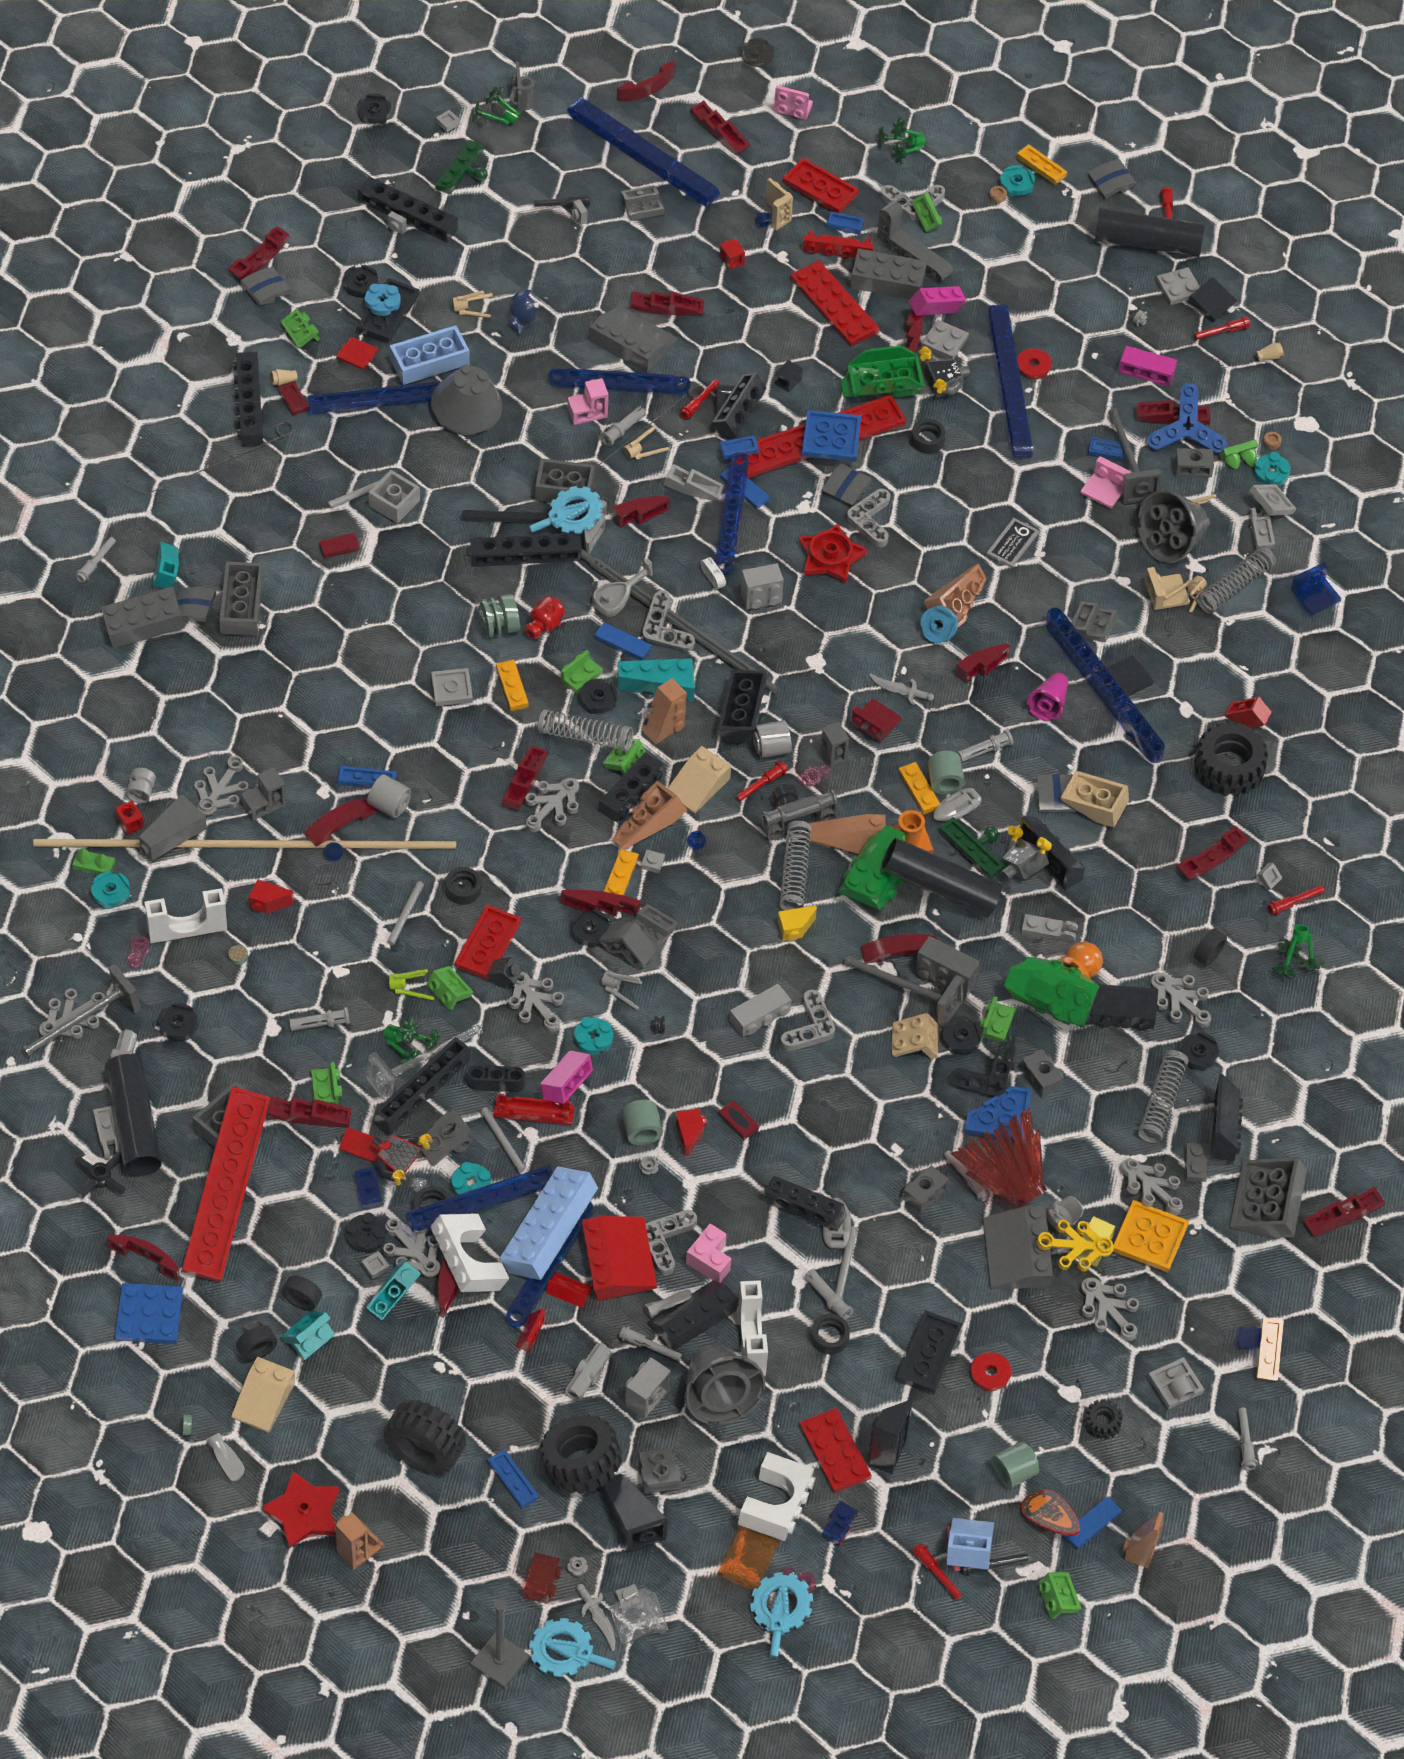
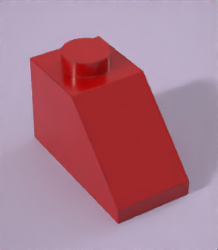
M1260 697L1231 702L1225 717L1253 728L1265 725L1272 711Z
M257 879L249 895V908L256 912L267 914L294 903L293 890Z
M699 1108L676 1112L675 1124L685 1156H688L703 1136L704 1127H706L705 1116L701 1115Z

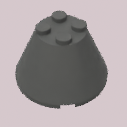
M468 364L463 365L462 368L439 382L433 390L431 409L436 415L437 421L454 433L476 435V433L484 430L486 432L493 428L501 417L503 406L501 396L490 380L489 374L478 367Z
M1161 490L1150 494L1142 503L1138 517H1140L1138 532L1141 542L1146 551L1160 562L1174 563L1184 559L1206 533L1207 527L1210 526V519L1199 503H1194L1169 490Z

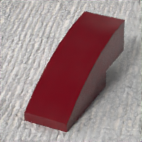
M651 496L623 502L612 507V519L619 528L633 521L641 525L670 509V498L668 496Z
M1008 643L995 645L965 657L956 664L955 675L964 683L970 681L978 673L985 677L1009 657L1010 645Z
M445 1258L438 1282V1304L440 1317L442 1318L445 1317L459 1291L458 1284Z

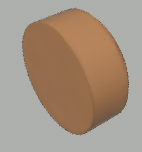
M994 186L990 189L989 198L991 201L1002 203L1006 200L1007 191L1005 188Z
M1268 432L1264 436L1263 444L1268 449H1278L1282 438L1276 432Z

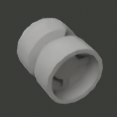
M146 768L133 769L126 789V797L135 803H147L150 800L156 775Z

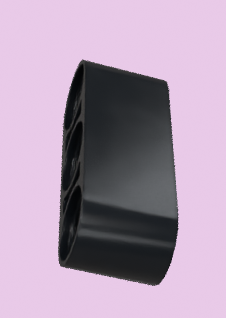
M473 1065L468 1069V1086L472 1090L519 1092L525 1086V1073L520 1067Z

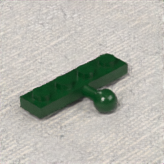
M468 140L435 184L436 190L451 195L467 173L474 175L478 181H484L488 176L487 170L483 167L472 168L484 151V144Z
M954 817L939 827V832L989 879H992L1004 869L1005 865L983 845L988 841L994 842L998 839L999 832L995 827L986 828L984 835L979 839H976Z

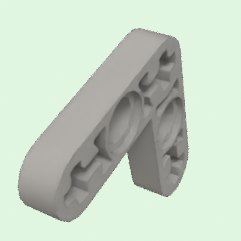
M885 185L881 188L880 197L885 203L888 204L892 200L897 202L904 201L906 204L901 205L903 209L902 215L913 221L920 219L911 198L892 185ZM933 185L924 192L929 194L934 207L943 201L945 197V188L941 185Z
M886 489L876 490L850 508L847 513L849 524L876 547H884L888 543V532L871 518V516L889 504L890 493ZM869 504L872 505L874 508L868 510L864 508V506ZM864 525H871L873 528L870 529V530H867V529H864L863 526H864Z
M664 590L656 592L643 628L644 639L650 643L685 652L693 650L695 638L692 634L663 626L670 606V595ZM664 596L666 601L662 602V608H660L659 599ZM659 612L662 617L660 620H653L652 614ZM652 625H655V627H654V633H655V634H652V636H649V635H648V632L651 631ZM666 634H673L674 639L671 642H667L664 640V636ZM690 639V643L685 646L683 641Z
M808 990L805 992L803 1003L812 1024L785 1032L781 1037V1047L785 1051L798 1050L831 1040L834 1037L835 1025L818 991ZM810 997H812V999L815 1000V1006H814V1007H813L814 1004H813L812 1000H809ZM822 1012L825 1016L823 1018H816L814 1014ZM824 1023H825V1028H826L827 1031H829V1033H826V1031H823V1024H824ZM804 1033H811L813 1038L805 1039L802 1035Z
M684 1210L646 1223L647 1231L651 1230V1232H654V1240H652L650 1233H648L652 1261L659 1274L667 1276L672 1274L675 1269V1261L665 1239L694 1229L697 1224L695 1212ZM685 1218H688L691 1222L688 1223L687 1220L685 1221ZM666 1223H672L674 1224L675 1228L672 1230H667L664 1228V1225ZM660 1245L664 1250L657 1253L653 1250V1247ZM662 1258H664L666 1265H669V1268L662 1266Z

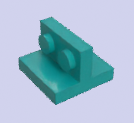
M308 1312L283 1333L280 1338L283 1343H291L300 1358L306 1360L335 1334L327 1324V1321L331 1318L326 1312Z

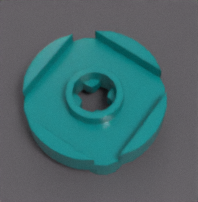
M1019 165L1007 167L1000 176V186L1005 188L1007 195L1010 197L1031 193L1035 182V177L1031 170L1022 169L1023 166Z
M1277 452L1261 456L1255 462L1254 467L1256 479L1264 485H1267V483L1276 484L1277 486L1283 485L1287 482L1291 471L1288 461Z
M103 872L93 880L91 887L92 897L104 909L117 907L130 897L129 881L121 873ZM108 887H110L111 889L115 888L112 892L107 891Z
M584 1017L575 1028L574 1041L582 1052L590 1055L600 1054V1051L608 1050L613 1043L612 1026L609 1022L600 1018ZM595 1033V1034H597L599 1037H595L594 1039H591V1035H590V1034Z
M464 1162L454 1171L451 1178L454 1194L459 1199L467 1202H474V1199L480 1198L481 1200L485 1198L491 1189L490 1172L481 1165ZM468 1180H475L476 1184H471L470 1186L468 1185Z

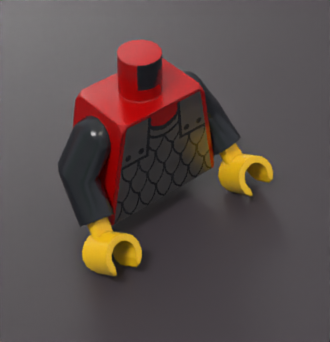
M424 1134L421 1137L391 1135L386 1143L376 1137L370 1147L379 1152L374 1162L380 1177L394 1181L399 1186L401 1179L406 1180L405 1173L417 1159L421 1151L420 1147L422 1146L425 1150L430 1148L427 1142H433L429 1134Z

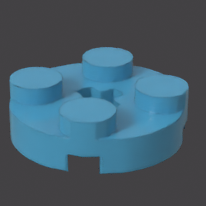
M372 284L365 294V305L375 315H390L391 311L398 310L400 307V294L398 288L394 285Z
M934 606L924 612L920 621L924 636L934 643L948 641L956 634L958 628V617L945 606ZM941 620L943 627L938 629L936 628L937 624L935 621Z

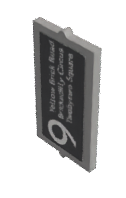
M1013 518L986 555L997 560L998 563H1003L1013 568L1037 537L1039 530L1029 526L1028 523H1023Z

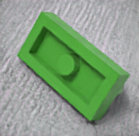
M923 193L912 201L926 232H930L943 224L942 217L938 215L928 193Z
M1257 440L1223 449L1219 453L1221 461L1225 460L1229 466L1237 469L1240 464L1241 455L1245 462L1254 468L1257 461L1255 450L1258 447Z
M81 848L80 850L78 849L72 866L75 870L99 875L103 872L112 871L116 861L115 858L105 856L104 854L91 853L85 848Z

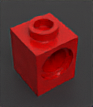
M736 238L720 243V257L728 269L745 264V251Z
M133 801L123 803L115 808L116 819L126 835L144 828L143 816Z

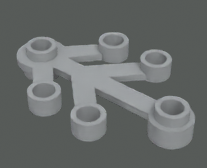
M232 756L228 759V770L219 783H217L213 767H206L204 769V777L208 779L212 790L209 797L206 793V783L202 780L195 782V791L199 793L201 799L198 803V809L205 815H212L216 812L217 808L225 806L236 808L239 806V797L237 795H230L226 799H217L219 796L235 792L242 794L249 789L248 783L245 781L227 786L234 774L239 773L243 769L241 757Z
M566 778L559 784H548L546 781H541L537 785V790L540 794L552 791L559 792L556 795L536 796L534 793H528L525 797V802L528 806L547 803L536 815H531L527 818L526 828L528 831L538 832L541 829V821L554 808L556 811L555 823L558 826H563L566 824V815L563 812L562 800L567 796V811L570 814L577 813L578 803L575 801V794L579 790V783L573 778Z
M521 972L516 984L512 985L514 992L509 998V1007L512 1009L520 1007V995L523 991L526 994V1000L523 1010L519 1013V1020L522 1023H528L531 1020L532 1005H534L545 1019V1029L548 1032L558 1031L560 1019L556 1015H551L541 1001L561 1005L564 1002V995L561 992H555L552 995L533 991L531 987L542 988L546 992L553 989L552 979L545 978L542 981L530 979L528 974Z
M1164 973L1153 975L1151 984L1154 989H1159L1157 1009L1165 1010L1167 1008L1166 991L1171 995L1172 1011L1170 1020L1177 1023L1181 1021L1180 1003L1195 1016V1024L1198 1027L1206 1028L1210 1025V1013L1206 1010H1200L1187 999L1206 1000L1209 994L1207 988L1200 987L1197 991L1176 990L1173 986L1192 988L1195 982L1194 977L1186 975L1181 979L1169 978Z
M74 989L66 990L63 1016L56 1020L57 1011L61 1009V1004L58 999H51L49 1001L50 1011L48 1020L40 1025V1034L42 1036L46 1035L99 1001L96 999L104 998L105 995L101 992H96L91 996V1000L72 1011L74 1001L77 999V992ZM91 1015L60 1035L72 1036L75 1039L81 1038L83 1035L81 1026L95 1029L99 1026V1018L96 1015Z
M1134 1159L1124 1160L1122 1172L1128 1177V1192L1131 1194L1138 1193L1140 1183L1136 1181L1137 1177L1142 1181L1143 1198L1141 1202L1144 1206L1151 1207L1153 1205L1155 1197L1151 1194L1152 1190L1167 1203L1165 1207L1167 1213L1175 1216L1180 1214L1183 1208L1182 1201L1177 1197L1172 1198L1159 1187L1177 1189L1180 1184L1178 1177L1171 1176L1169 1179L1150 1177L1145 1173L1162 1177L1166 1167L1160 1163L1155 1164L1153 1167L1140 1165Z
M392 1218L388 1220L385 1225L386 1233L392 1237L397 1236L406 1248H397L394 1244L387 1243L383 1247L384 1255L387 1257L402 1256L396 1259V1266L402 1258H416L419 1262L410 1263L421 1271L425 1277L434 1278L440 1272V1264L436 1260L439 1244L438 1242L436 1244L431 1243V1241H437L434 1235L428 1238V1246L430 1247L428 1258L422 1253L425 1234L428 1232L427 1223L421 1221L416 1224L417 1237L414 1244L402 1230V1224L398 1219ZM419 1227H424L425 1229H424V1230H419L418 1228H419ZM388 1248L393 1249L391 1252L386 1251Z
M1086 1278L1081 1286L1083 1293L1086 1295L1085 1305L1082 1309L1083 1316L1090 1318L1094 1315L1093 1300L1095 1297L1100 1303L1098 1319L1094 1326L1095 1330L1098 1332L1106 1330V1314L1108 1312L1121 1327L1120 1335L1125 1341L1134 1340L1137 1335V1327L1132 1323H1128L1116 1308L1136 1312L1139 1307L1138 1300L1130 1298L1128 1301L1106 1298L1103 1293L1114 1294L1119 1298L1124 1297L1126 1286L1123 1284L1115 1286L1102 1285L1096 1278ZM1133 1303V1304H1135L1136 1306H1135V1307H1131L1129 1304ZM1101 1323L1104 1327H1099L1098 1324Z

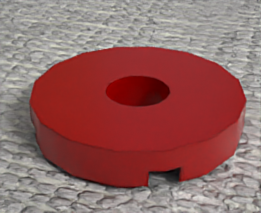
M1039 349L1024 350L1018 355L1016 361L1018 372L1022 376H1027L1028 379L1038 380L1044 378L1052 367L1050 356ZM1030 363H1037L1038 365L1032 366Z
M982 1353L973 1361L970 1374L977 1387L992 1392L1004 1388L1008 1384L1011 1377V1366L1007 1359L998 1353ZM987 1369H994L996 1374L988 1375L985 1371Z

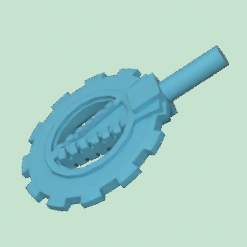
M573 486L565 492L562 490L557 494L556 500L553 499L550 504L552 510L549 511V518L529 527L532 532H535L552 524L553 527L556 529L561 528V531L567 534L569 532L580 534L585 529L590 530L595 526L594 523L599 521L602 516L600 510L603 509V503L598 500L600 496L596 492L592 493L590 488L584 486L583 488ZM573 500L584 501L583 503L580 502L579 504L575 503V505L571 504V506L567 505V503ZM586 510L588 511L586 516L582 519L576 521L572 520L575 519V517H578L582 513L586 512Z
M779 1572L774 1573V1577L769 1579L765 1577L760 1581L761 1585L759 1588H755L751 1595L754 1597V1603H750L751 1612H755L757 1615L754 1619L759 1625L763 1623L766 1626L765 1629L773 1634L770 1657L778 1658L781 1635L790 1632L789 1629L795 1626L797 1629L804 1624V1618L806 1616L809 1617L812 1609L809 1607L810 1602H813V1595L807 1591L809 1588L808 1584L804 1580L802 1582L797 1579L798 1576L792 1573L787 1576ZM779 1589L770 1613L767 1608L768 1597L772 1592ZM788 1590L792 1591L797 1598V1605L791 1614H789Z
M560 1618V1621L553 1622V1619L544 1623V1627L541 1629L538 1627L533 1633L535 1636L534 1641L530 1640L529 1650H533V1654L530 1655L533 1663H538L540 1671L545 1674L547 1672L553 1673L554 1677H562V1674L568 1673L570 1676L578 1673L577 1669L581 1666L584 1668L590 1662L610 1669H614L616 1661L593 1654V1645H589V1641L592 1638L588 1631L584 1632L582 1629L583 1625L577 1621L574 1624L566 1618ZM560 1634L568 1635L575 1642L561 1641L559 1639H552V1637ZM546 1648L554 1651L556 1654L558 1653V1655L567 1660H554L546 1653Z

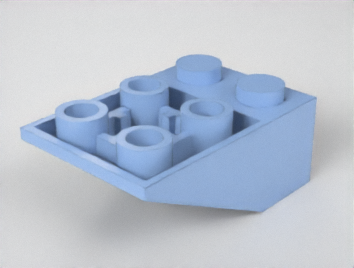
M953 1518L948 1543L947 1565L989 1569L994 1522Z

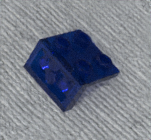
M1325 563L1306 570L1293 578L1291 590L1311 615L1341 602L1342 599L1326 580L1328 566Z

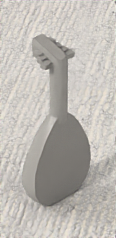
M644 559L641 563L643 569L627 582L608 583L594 591L592 602L599 613L605 617H612L624 608L630 596L631 587L646 575H653L652 562L649 559Z

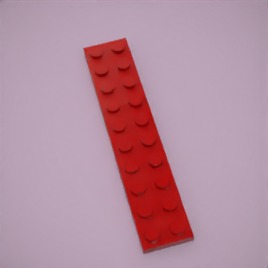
M892 395L838 412L861 416L858 441L906 425L907 422ZM806 423L756 440L759 453L732 458L743 477L751 478L810 458L802 456Z
M232 1086L181 1272L221 1282L271 1097Z

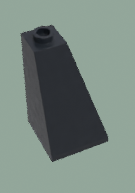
M622 1474L615 1475L611 1481H606V1485L601 1487V1490L627 1553L667 1539V1518Z

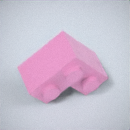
M602 378L585 382V394L567 398V410L573 425L608 417L609 394Z
M709 1224L687 1251L686 1264L709 1279L721 1283L731 1271L732 1258L721 1252L726 1246L727 1234Z

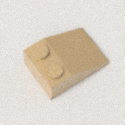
M701 746L688 759L668 789L679 797L686 809L695 814L730 780L731 765Z
M1075 771L1061 796V800L1093 821L1114 828L1129 802L1128 786Z
M257 1357L247 1375L231 1418L269 1433L295 1385V1371Z

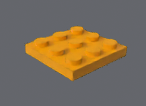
M1133 1200L1113 1245V1252L1168 1273L1188 1228L1189 1221L1154 1207H1146L1142 1203Z

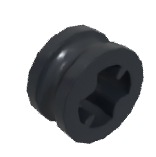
M654 1016L655 1033L659 1031L665 1033V1016L661 1018Z

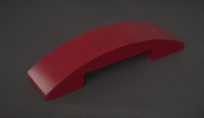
M673 60L660 66L658 74L636 85L629 81L617 87V100H637L661 90L675 75V61Z
M276 225L265 235V241L246 258L236 260L228 267V271L239 279H244L259 271L281 250L290 237L289 234Z
M365 798L349 801L318 819L305 831L304 835L317 847L331 839L333 832L358 818L363 821L377 813V810L369 805Z
M1235 826L1224 833L1220 841L1196 857L1191 855L1179 863L1177 868L1188 880L1202 876L1235 854L1248 841V837Z
M904 934L866 943L861 946L864 963L884 962V957L917 954L929 936L937 940L938 938L925 934Z
M109 1235L107 1237L108 1249L125 1257L129 1251H132L159 1264L160 1274L177 1282L180 1280L179 1268L167 1253L154 1244L126 1235Z

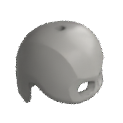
M1068 1196L1061 1201H1055L1048 1208L1046 1215L1049 1223L1055 1229L1060 1220H1067L1070 1227H1072L1082 1217L1083 1207L1075 1197ZM1063 1224L1060 1225L1061 1228H1064V1229L1066 1228L1065 1225H1063Z

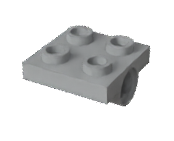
M1184 1357L1148 1374L1149 1380L1168 1409L1204 1394L1205 1389Z

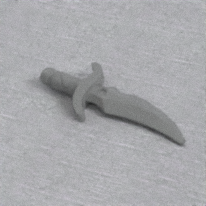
M869 674L874 682L882 688L894 693H900L901 695H908L911 705H914V697L928 699L929 701L934 699L933 694L917 690L916 682L913 679L910 680L911 688L903 683L888 681Z
M578 1584L576 1587L577 1591L586 1603L582 1608L581 1616L584 1617L586 1611H591L592 1619L602 1630L611 1650L614 1651L615 1635L612 1625L604 1615L603 1609L598 1606L602 1601L603 1594L599 1593L597 1599H592L584 1585Z

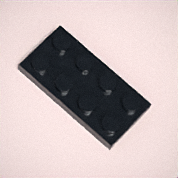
M390 278L384 284L394 285L398 288L401 299L399 309L391 311L390 315L379 316L373 314L371 309L368 308L357 325L358 332L388 343L420 295V289Z
M925 1310L896 1380L935 1394L963 1324Z

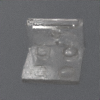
M642 1589L609 1608L621 1643L624 1645L651 1631L660 1634L669 1631L655 1592Z

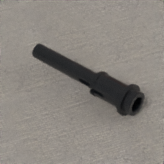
M584 194V196H568V198L534 200V207L562 205L573 207L574 201L580 199L585 208H587V206H590V196Z
M1028 1554L990 1559L989 1568L1028 1562ZM961 1566L962 1573L967 1574V1576H970V1573L988 1571V1569Z

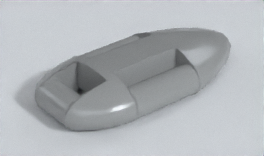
M973 788L961 789L943 799L940 805L936 807L933 817L935 820L946 822L952 817L957 820L975 810L981 803V796Z
M834 1198V1200L844 1203L841 1199ZM845 1203L847 1216L838 1232L823 1226V1238L829 1248L844 1249L848 1243L851 1215ZM831 1237L843 1238V1240H831Z

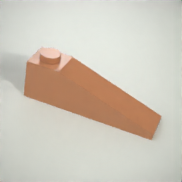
M979 563L929 596L924 601L927 610L934 606H945L958 617L957 624L958 627L961 626L968 617L966 615L968 610L972 609L975 597L979 595L987 580Z
M656 781L643 793L639 806L633 808L630 819L622 824L613 837V842L623 850L673 824L687 811L679 797L659 781Z
M864 814L808 823L812 827L810 842L829 848L833 846L842 849V852L848 853L850 851L856 854L861 852L869 836L874 835L886 826L885 815Z
M1157 1513L1132 1534L1130 1541L1126 1540L1123 1552L1126 1553L1124 1561L1149 1568L1161 1533L1164 1513Z

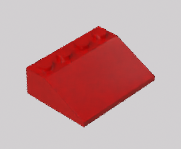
M598 1216L582 1220L593 1286L598 1301L657 1288L644 1217Z

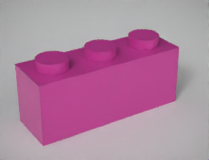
M955 286L920 288L909 300V303L915 315L918 316L956 313L967 300L960 287Z
M1126 346L1120 361L1119 373L1170 387L1176 371L1177 360Z
M569 1051L541 1082L544 1100L565 1103L593 1071L590 1054Z

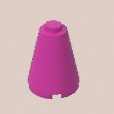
M1054 673L1028 696L1027 705L1029 704L1031 714L1042 721H1048L1049 719L1057 720L1061 716L1069 683L1068 678L1064 674Z

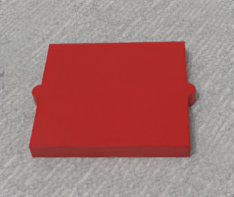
M351 336L348 342L342 345V349L336 358L364 370L369 362L373 361L378 348Z

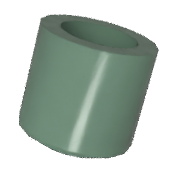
M941 751L933 754L928 759L927 766L931 788L935 793L942 795L953 794L964 787L965 779L959 754L953 751Z
M637 1100L623 1108L622 1117L627 1138L631 1144L647 1145L661 1138L663 1130L657 1106L653 1101Z
M1023 1441L993 1455L991 1458L997 1478L1007 1489H1011L1039 1473L1038 1459L1034 1451Z

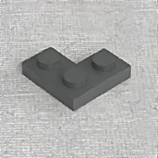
M1187 1143L1186 1181L1206 1182L1207 1165L1226 1166L1227 1161L1211 1159V1144Z

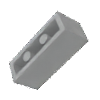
M776 984L730 1010L729 1021L742 1037L748 1034L751 1035L760 1027L771 1024L776 1018L787 1015L791 1011V999L781 986Z

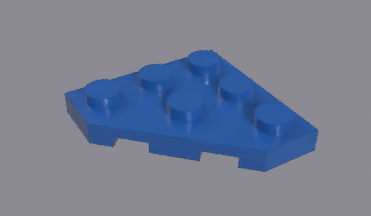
M1011 1086L1002 1095L995 1096L986 1101L980 1108L968 1112L965 1134L1023 1143L1032 1089Z

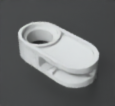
M709 557L700 562L702 571L713 587L719 589L726 586L725 577L713 559Z

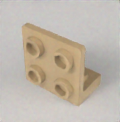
M771 178L767 179L766 203L772 208L771 227L777 231L792 220L793 197L789 192L780 187L777 182Z
M1154 567L1147 568L1145 584L1155 610L1190 604L1186 588L1166 599L1167 594L1184 584L1180 574L1160 577Z
M928 1013L893 1022L892 1055L894 1057L919 1050L926 1053L930 1059L938 1057V1024Z

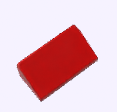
M347 1127L339 1150L375 1163V1158L379 1153L370 1147L376 1137Z
M556 1272L549 1280L546 1293L582 1308L593 1287Z
M542 1308L530 1315L516 1343L517 1348L527 1352L531 1350L545 1322V1309Z

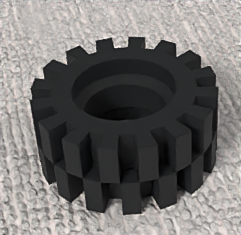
M1101 1399V1403L1096 1400L1094 1405L1092 1403L1089 1405L1084 1420L1085 1428H1088L1087 1432L1089 1434L1093 1432L1092 1436L1096 1437V1435H1099L1101 1440L1103 1436L1109 1439L1110 1435L1113 1438L1116 1433L1118 1434L1123 1414H1121L1120 1408L1117 1409L1118 1405L1116 1403L1112 1406V1401L1108 1400V1403H1105V1399ZM1105 1414L1111 1418V1423L1107 1425L1100 1424L1096 1421V1416Z

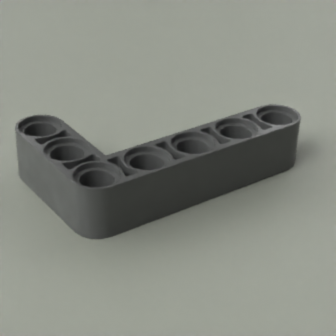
M892 200L879 212L878 241L897 256L927 261L926 276L937 283H941L953 273V267L948 261L901 230L903 209L900 203Z

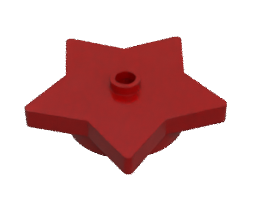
M839 524L815 536L799 537V544L808 556L804 575L828 574L846 583L850 565L864 557L867 553L866 548L851 542L843 533Z
M294 1472L291 1475L285 1494L264 1505L263 1512L282 1524L289 1547L315 1535H336V1525L331 1510L339 1495L340 1488L338 1486H312Z

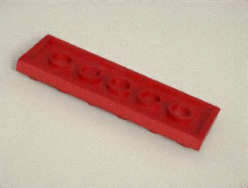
M820 260L790 274L792 282L850 347L879 333L880 328Z

